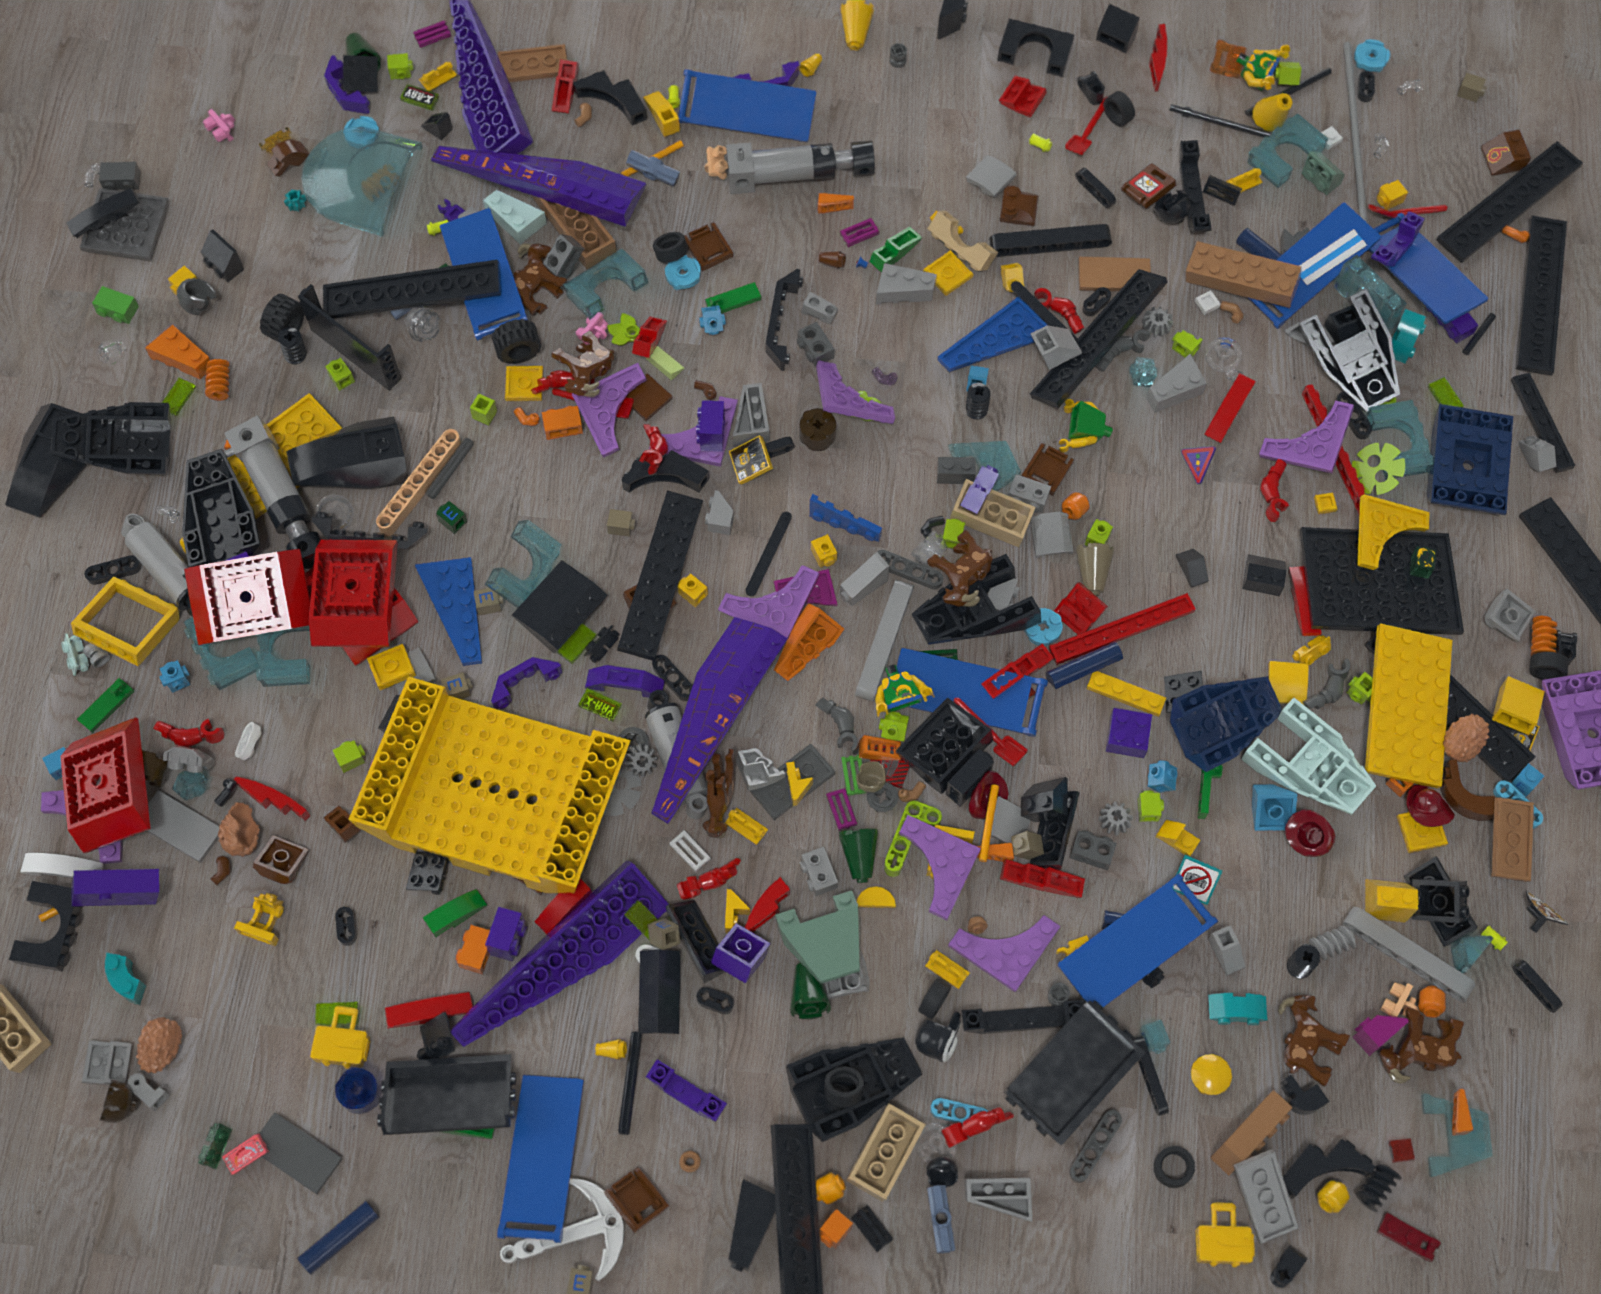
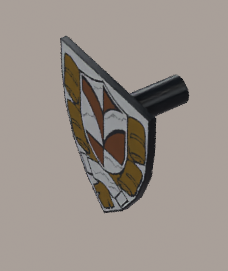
M1526 892V897L1531 904L1527 911L1536 919L1530 927L1532 931L1537 933L1547 920L1568 926V923L1555 910L1530 892Z

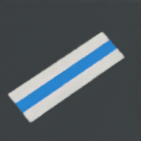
M1353 229L1301 264V278L1307 285L1365 247L1366 243Z

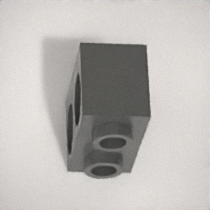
M560 234L543 264L554 275L568 278L585 248L572 236Z
M817 321L798 330L797 343L801 349L805 350L808 361L812 362L815 367L818 360L827 362L834 358L835 348Z
M1078 831L1070 859L1108 871L1117 843L1108 837L1100 838L1094 836L1089 831ZM1079 843H1086L1089 848L1083 849ZM1105 849L1108 855H1101L1098 850Z

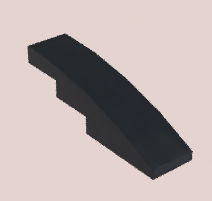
M129 188L87 208L69 220L67 225L72 236L79 238L90 228L96 231L107 221L114 223L140 203L134 190Z

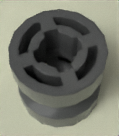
M897 43L890 48L889 61L895 68H901L906 64L907 48L905 45Z
M1060 982L1053 984L1048 993L1049 1003L1052 1006L1062 1005L1070 996L1069 987Z

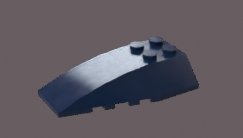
M1268 676L1242 681L1208 684L1173 699L1170 723L1185 757L1207 772L1236 758L1244 748L1251 744L1255 737L1262 733V730L1279 717L1282 707Z

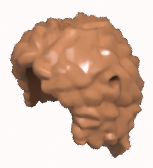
M1470 714L1469 716L1460 717L1446 731L1445 740L1443 741L1444 753L1451 760L1467 763L1481 752V748L1486 745V739L1490 738L1488 736L1489 724L1478 715Z
M236 802L228 810V814L219 826L218 837L221 847L232 856L244 857L250 855L258 845L259 825L256 824L251 816L252 808H249V805Z
M159 1017L148 1021L141 1030V1035L138 1038L139 1044L137 1045L138 1054L135 1056L138 1059L141 1070L155 1074L158 1071L162 1072L163 1068L170 1064L173 1058H176L182 1039V1030L176 1021Z

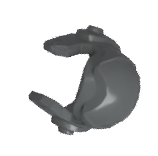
M196 278L184 280L177 289L179 304L186 312L193 315H199L207 309L209 305L207 296L210 299L217 298L216 291L209 283Z

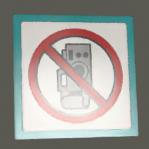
M1185 855L1176 875L1180 873L1184 878L1183 881L1198 900L1208 905L1223 870ZM1177 885L1172 887L1174 891L1183 894Z

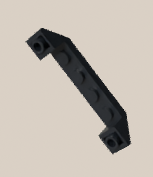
M1198 140L1180 141L1179 169L1182 189L1187 192L1190 200L1187 222L1188 227L1193 232L1211 231L1212 229L1210 215L1205 213L1198 168L1200 157Z
M796 269L778 280L775 287L765 345L766 354L781 371L785 370V364H789L790 360L787 346L778 345V336H776V332L780 331L781 328L779 316H783L784 305L781 304L782 300H786V293L798 294L799 287H802L803 277L800 276V269Z
M317 512V514L312 516V522L328 540H397V548L401 549L410 547L425 535L428 530V526L424 525V522L414 521L413 524L408 526L407 538L399 534H393L392 537H389L379 532L369 535L365 534V531L355 530L354 533L346 532L345 529L331 531L333 516H328L327 512Z
M1084 1000L1064 1001L1059 1006L982 1012V1008L961 1010L963 1031L977 1034H992L1061 1028L1084 1004Z

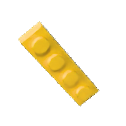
M1099 671L1092 673L1086 688L1157 717L1160 716L1166 697Z

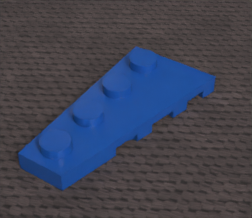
M812 494L809 516L818 522L829 523L834 528L845 529L850 534L864 536L869 541L875 540L879 542L882 535V527L861 517L856 519L851 512L845 509L839 511L833 507V503L829 501L823 503L817 500L819 496Z

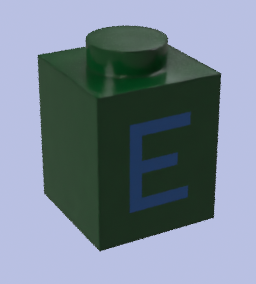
M450 501L442 504L436 512L438 521L453 534H456L467 523L465 513Z

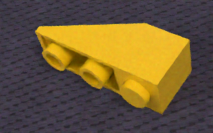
M659 91L643 97L664 137L680 131L679 118L675 110Z

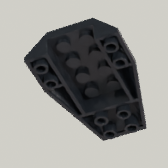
M53 403L40 407L23 437L5 503L7 507L40 518L88 465L51 455L53 418L83 413Z
M394 416L357 422L286 451L292 481L295 486L375 489L403 484L408 479L405 456Z
M223 449L187 460L182 535L189 568L225 561L244 552H247L250 557L261 545L254 510Z

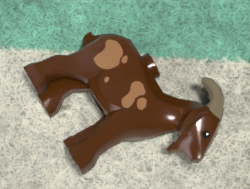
M526 243L518 248L517 253L520 259L528 254V264L513 274L521 301L532 315L534 312L541 315L547 309L546 304L538 303L533 298V295L541 287L558 299L564 293L560 287L568 283L566 278L555 276L543 264L542 260L546 259L551 248L538 243Z
M588 331L582 335V340L590 344L581 343L576 347V351L583 354L574 357L558 348L552 352V358L562 364H566L575 379H567L568 383L565 385V391L578 396L593 398L600 392L599 389H596L600 382L597 381L590 385V380L598 376H604L611 369L612 362L614 361V350L607 349L601 345L594 333Z
M965 530L957 537L961 543L953 547V552L964 555L956 560L955 563H950L943 556L940 558L937 554H934L927 560V564L942 570L953 587V590L945 589L946 594L943 596L945 603L955 606L973 607L980 600L978 596L979 591L976 590L973 594L969 595V586L986 577L990 571L993 558L991 555L992 550L979 547L975 539Z
M729 749V753L725 756L726 770L724 773L721 755L714 753L712 758L714 770H708L706 774L708 782L707 805L710 811V820L703 823V828L710 838L721 839L725 837L727 825L722 822V817L728 809L735 788L733 749Z
M1298 995L1286 998L1279 1005L1278 1012L1281 1015L1284 1013L1285 1008L1289 1006L1296 1027L1293 1033L1289 1032L1284 1040V1044H1286L1283 1052L1284 1062L1290 1069L1291 1074H1295L1299 1069H1303L1313 1080L1325 1087L1332 1075L1330 1074L1332 1068L1317 1066L1313 1057L1317 1053L1319 1046L1339 1056L1343 1046H1346L1350 1035L1344 1033L1337 1034L1328 1030L1307 1012L1309 1009L1318 1011L1314 1005L1316 1000L1314 996Z
M1408 1008L1406 1009V1017L1409 1021L1408 1034L1398 1054L1394 1053L1393 1045L1389 1049H1381L1379 1052L1385 1070L1396 1083H1405L1410 1080L1409 1076H1403L1400 1071L1411 1063L1421 1065L1427 1071L1453 1067L1457 1059L1461 1060L1460 1053L1456 1051V1043L1461 1036L1464 1021L1450 1019L1449 1021L1437 1020V1025L1441 1030V1037L1423 1035L1424 1016L1420 1015V1011Z

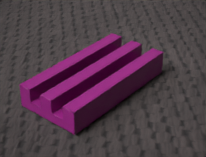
M445 20L413 32L420 48L452 37Z
M869 218L841 230L840 235L843 237L844 242H846V246L851 247L879 235V229L873 219Z
M845 788L827 793L826 797L838 832L851 826H857V821ZM839 794H842L851 819L850 822H848ZM833 796H835L844 824L840 823L835 805L832 800Z

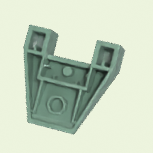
M852 890L833 896L835 912L800 923L795 909L775 915L783 944L820 984L860 972V914Z

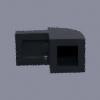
M1292 1074L1281 1082L1282 1091L1287 1097L1292 1099L1288 1104L1293 1107L1291 1111L1294 1113L1309 1115L1330 1102L1318 1084L1303 1092Z

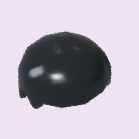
M937 1157L930 1160L926 1167V1175L930 1185H945L947 1188L958 1182V1168L953 1160L947 1157Z

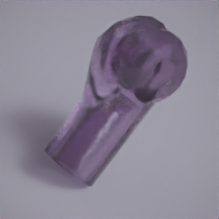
M875 367L871 371L880 384L894 385L897 382L898 375L894 372L884 375L879 367Z

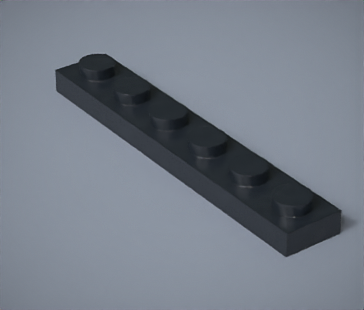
M1530 372L1512 377L1511 382L1539 439L1555 446V472L1559 473L1573 469L1575 463Z

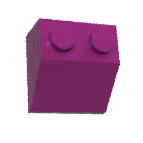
M1376 1015L1372 1020L1368 1017L1354 1029L1357 1033L1352 1038L1370 1056L1409 1021L1407 1018Z

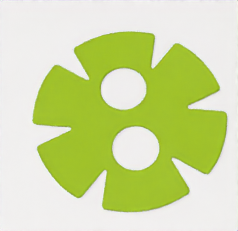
M1379 443L1370 444L1357 453V456L1364 462L1352 461L1351 465L1357 471V478L1362 477L1359 482L1363 484L1366 494H1371L1374 485H1376L1377 495L1387 493L1399 484L1392 475L1404 476L1405 459L1393 461L1401 451L1392 444L1385 443L1381 453ZM1372 455L1380 457V464L1376 467H1370L1367 463L1368 458ZM1380 470H1385L1388 473V478L1384 482H1378L1375 479L1376 473Z

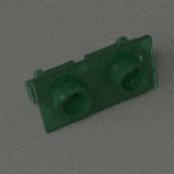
M214 1123L213 1126H210L205 1140L210 1142V1145H203L197 1158L199 1159L198 1164L216 1170L226 1143L229 1140L231 1128L220 1123Z

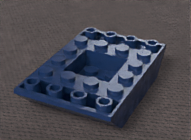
M1439 404L1431 439L1427 497L1430 503L1500 515L1507 514L1513 416ZM1463 464H1469L1472 470L1465 469Z

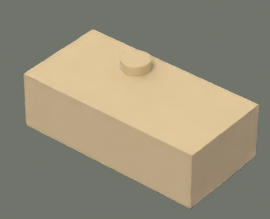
M966 479L950 520L958 519L961 522H965L967 527L1019 547L1036 507L992 490L977 515L960 506L970 485L974 483Z
M0 984V1059L10 1071L21 1073L52 1043L6 987Z
M891 1104L886 1105L845 1181L881 1202L885 1201L925 1124Z

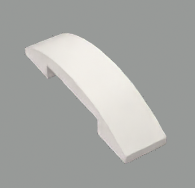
M26 853L21 873L73 878L74 870H103L104 864L66 855Z

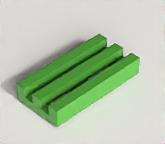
M859 755L855 757L849 756L848 758L841 757L847 796L866 794L867 792L862 789L858 790L854 762L857 761L860 771L862 760L859 758ZM850 762L854 786L853 791L850 790V783L846 763Z

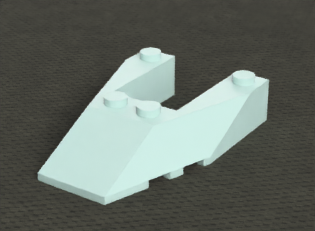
M1293 698L1277 719L1307 742L1290 762H1287L1257 738L1247 749L1241 760L1256 772L1296 793L1352 815L1376 787L1375 783L1364 767L1360 766L1354 757L1353 751L1344 743L1341 734L1297 699Z

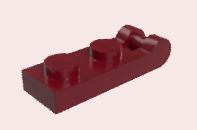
M1385 1213L1376 1232L1431 1263L1435 1258V1250L1439 1249L1441 1245L1439 1240L1424 1234L1389 1213ZM1422 1242L1428 1245L1426 1250L1420 1248Z

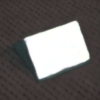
M1492 936L1461 937L1451 947L1454 968L1464 974L1472 967L1494 938Z

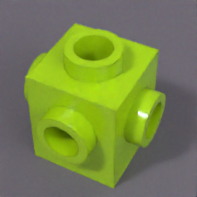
M1364 671L1359 678L1355 676L1348 684L1351 688L1346 693L1350 695L1353 701L1361 705L1366 700L1370 702L1373 678Z
M888 712V715L885 714V718H881L879 730H882L881 737L904 742L909 716L901 715L898 712Z

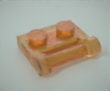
M1218 40L1215 45L1216 52L1213 63L1210 65V71L1239 79L1242 65L1237 63L1236 60L1241 52L1245 54L1246 47ZM1223 51L1228 52L1225 65L1221 66L1220 61Z

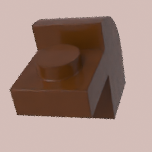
M285 140L271 149L274 155L267 165L275 176L280 177L290 164L300 167L309 153L300 141Z
M337 806L323 818L344 843H347L361 829L348 820L350 815L345 810Z

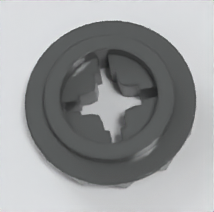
M636 727L626 728L618 736L631 741L636 737V743L641 744L642 748L645 744L648 745L646 733ZM629 744L626 753L632 754V751L629 749ZM633 745L632 747L637 750V745Z
M885 782L883 788L877 792L867 793V801L870 808H873L876 812L886 813L889 810H893L896 806L898 792L893 785ZM884 791H886L885 794L888 800H883V802L879 804L880 801L879 797L877 796H881L882 793L884 794Z

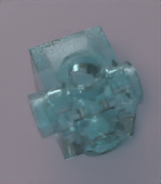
M1142 357L1135 359L1129 369L1133 385L1151 387L1157 376V367H1155L1154 359Z
M182 771L178 774L172 790L187 801L196 796L199 797L205 792L208 779L201 772Z

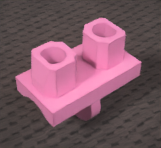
M212 109L209 110V117L203 121L205 128L208 131L215 127L218 128L212 132L218 142L225 138L229 142L233 140L230 129L234 127V117L231 114H221L219 117Z
M598 312L595 316L589 315L586 319L587 326L585 328L579 327L575 332L578 339L587 345L590 343L583 341L582 335L592 331L597 338L605 339L607 337L605 330L608 323L604 320L603 314Z

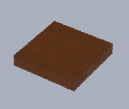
M647 373L645 375L646 381L635 387L625 397L633 398L632 409L645 421H648L673 399L672 395Z

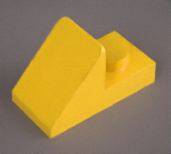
M794 762L786 763V771L793 806H797L813 785V778L801 779L799 768H795Z
M1170 820L1164 822L1155 836L1188 856L1192 855L1201 841L1184 830L1185 824Z
M727 889L725 934H728L736 923L738 924V915L734 914L750 915V908L731 889Z

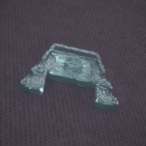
M1006 441L955 443L948 445L952 457L973 456V458H976L979 470L982 466L986 468L987 465L998 470L997 474L1001 477L992 490L998 491L1014 480L1016 474H1021V470Z
M1429 1094L1421 1095L1423 1114H1445L1450 1157H1429L1430 1177H1435L1493 1156L1487 1113L1469 1108L1473 1131L1465 1135L1452 1136L1453 1103L1431 1097Z

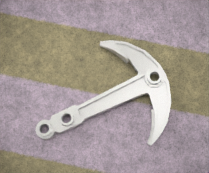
M570 1179L571 1185L579 1189L590 1202H594L598 1215L563 1228L561 1243H554V1240L527 1238L516 1242L514 1246H504L500 1251V1257L505 1263L510 1264L515 1262L517 1258L523 1260L541 1254L547 1249L604 1234L606 1249H603L601 1266L595 1278L600 1281L612 1270L623 1247L624 1225L622 1217L607 1199L604 1190L585 1180ZM610 1218L616 1219L614 1225L608 1223ZM530 1244L534 1245L532 1252L527 1251V1246ZM508 1251H512L514 1253L511 1259L506 1258V1253Z

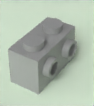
M1016 474L1008 496L1036 507L1034 512L1043 513L1051 486Z
M824 847L801 855V862L799 864L802 873H807L808 880L806 882L810 892L814 891L815 896L838 888L837 878Z

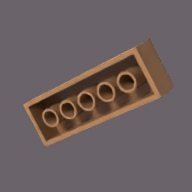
M530 195L539 208L545 212L546 217L559 234L572 236L585 248L579 260L586 270L617 253L615 240L597 217Z
M1197 241L1186 269V282L1290 308L1301 279L1302 266Z

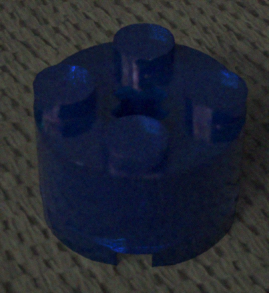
M356 1067L348 1069L342 1074L335 1085V1095L340 1104L349 1112L364 1114L378 1106L379 1098L381 1097V1086L371 1072ZM360 1087L362 1090L359 1092V1094H356L355 1092H357L358 1088Z

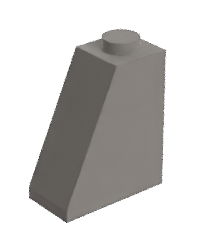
M878 552L840 585V596L844 602H848L853 606L888 581L889 565Z

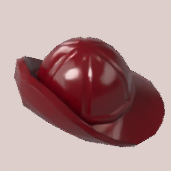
M988 771L972 791L969 813L973 818L986 819L991 785H998V796L1008 800L1009 791L1007 784L998 772Z
M1414 785L1409 790L1406 799L1407 808L1412 818L1425 827H1439L1450 823L1454 819V812L1436 790L1424 785Z
M1308 809L1300 810L1292 814L1285 826L1287 841L1296 852L1303 856L1320 857L1329 853L1334 846L1336 836L1332 826L1323 816L1315 811Z

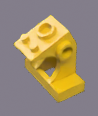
M260 893V896L254 897L255 901L252 908L255 909V913L250 922L245 924L237 921L234 929L238 934L276 946L279 939L271 932L277 918H280L283 914V901L277 899V895ZM263 912L270 915L266 925L259 923Z

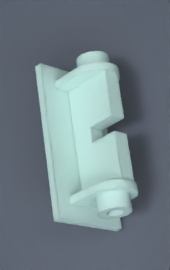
M65 634L64 641L61 643L62 650L68 656V669H72L73 675L76 676L77 670L87 671L89 663L84 653L78 654L83 652L84 649L81 638L75 635L69 638L68 634Z

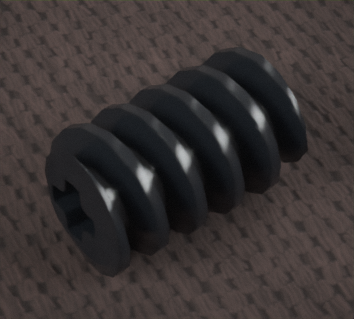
M290 327L281 330L278 340L285 360L293 365L300 364L305 360L307 354L301 333L297 329Z
M974 383L968 389L965 405L967 416L975 420L984 418L988 412L991 392L985 384Z
M1310 944L1299 946L1287 961L1288 973L1297 979L1307 978L1319 965V951Z
M1381 1164L1376 1165V1171H1373L1370 1175L1371 1178H1367L1366 1184L1361 1186L1362 1191L1356 1193L1358 1200L1374 1212H1378L1374 1207L1375 1205L1383 1206L1379 1200L1380 1198L1383 1200L1388 1199L1384 1192L1392 1193L1389 1185L1397 1186L1393 1179H1402L1395 1170Z

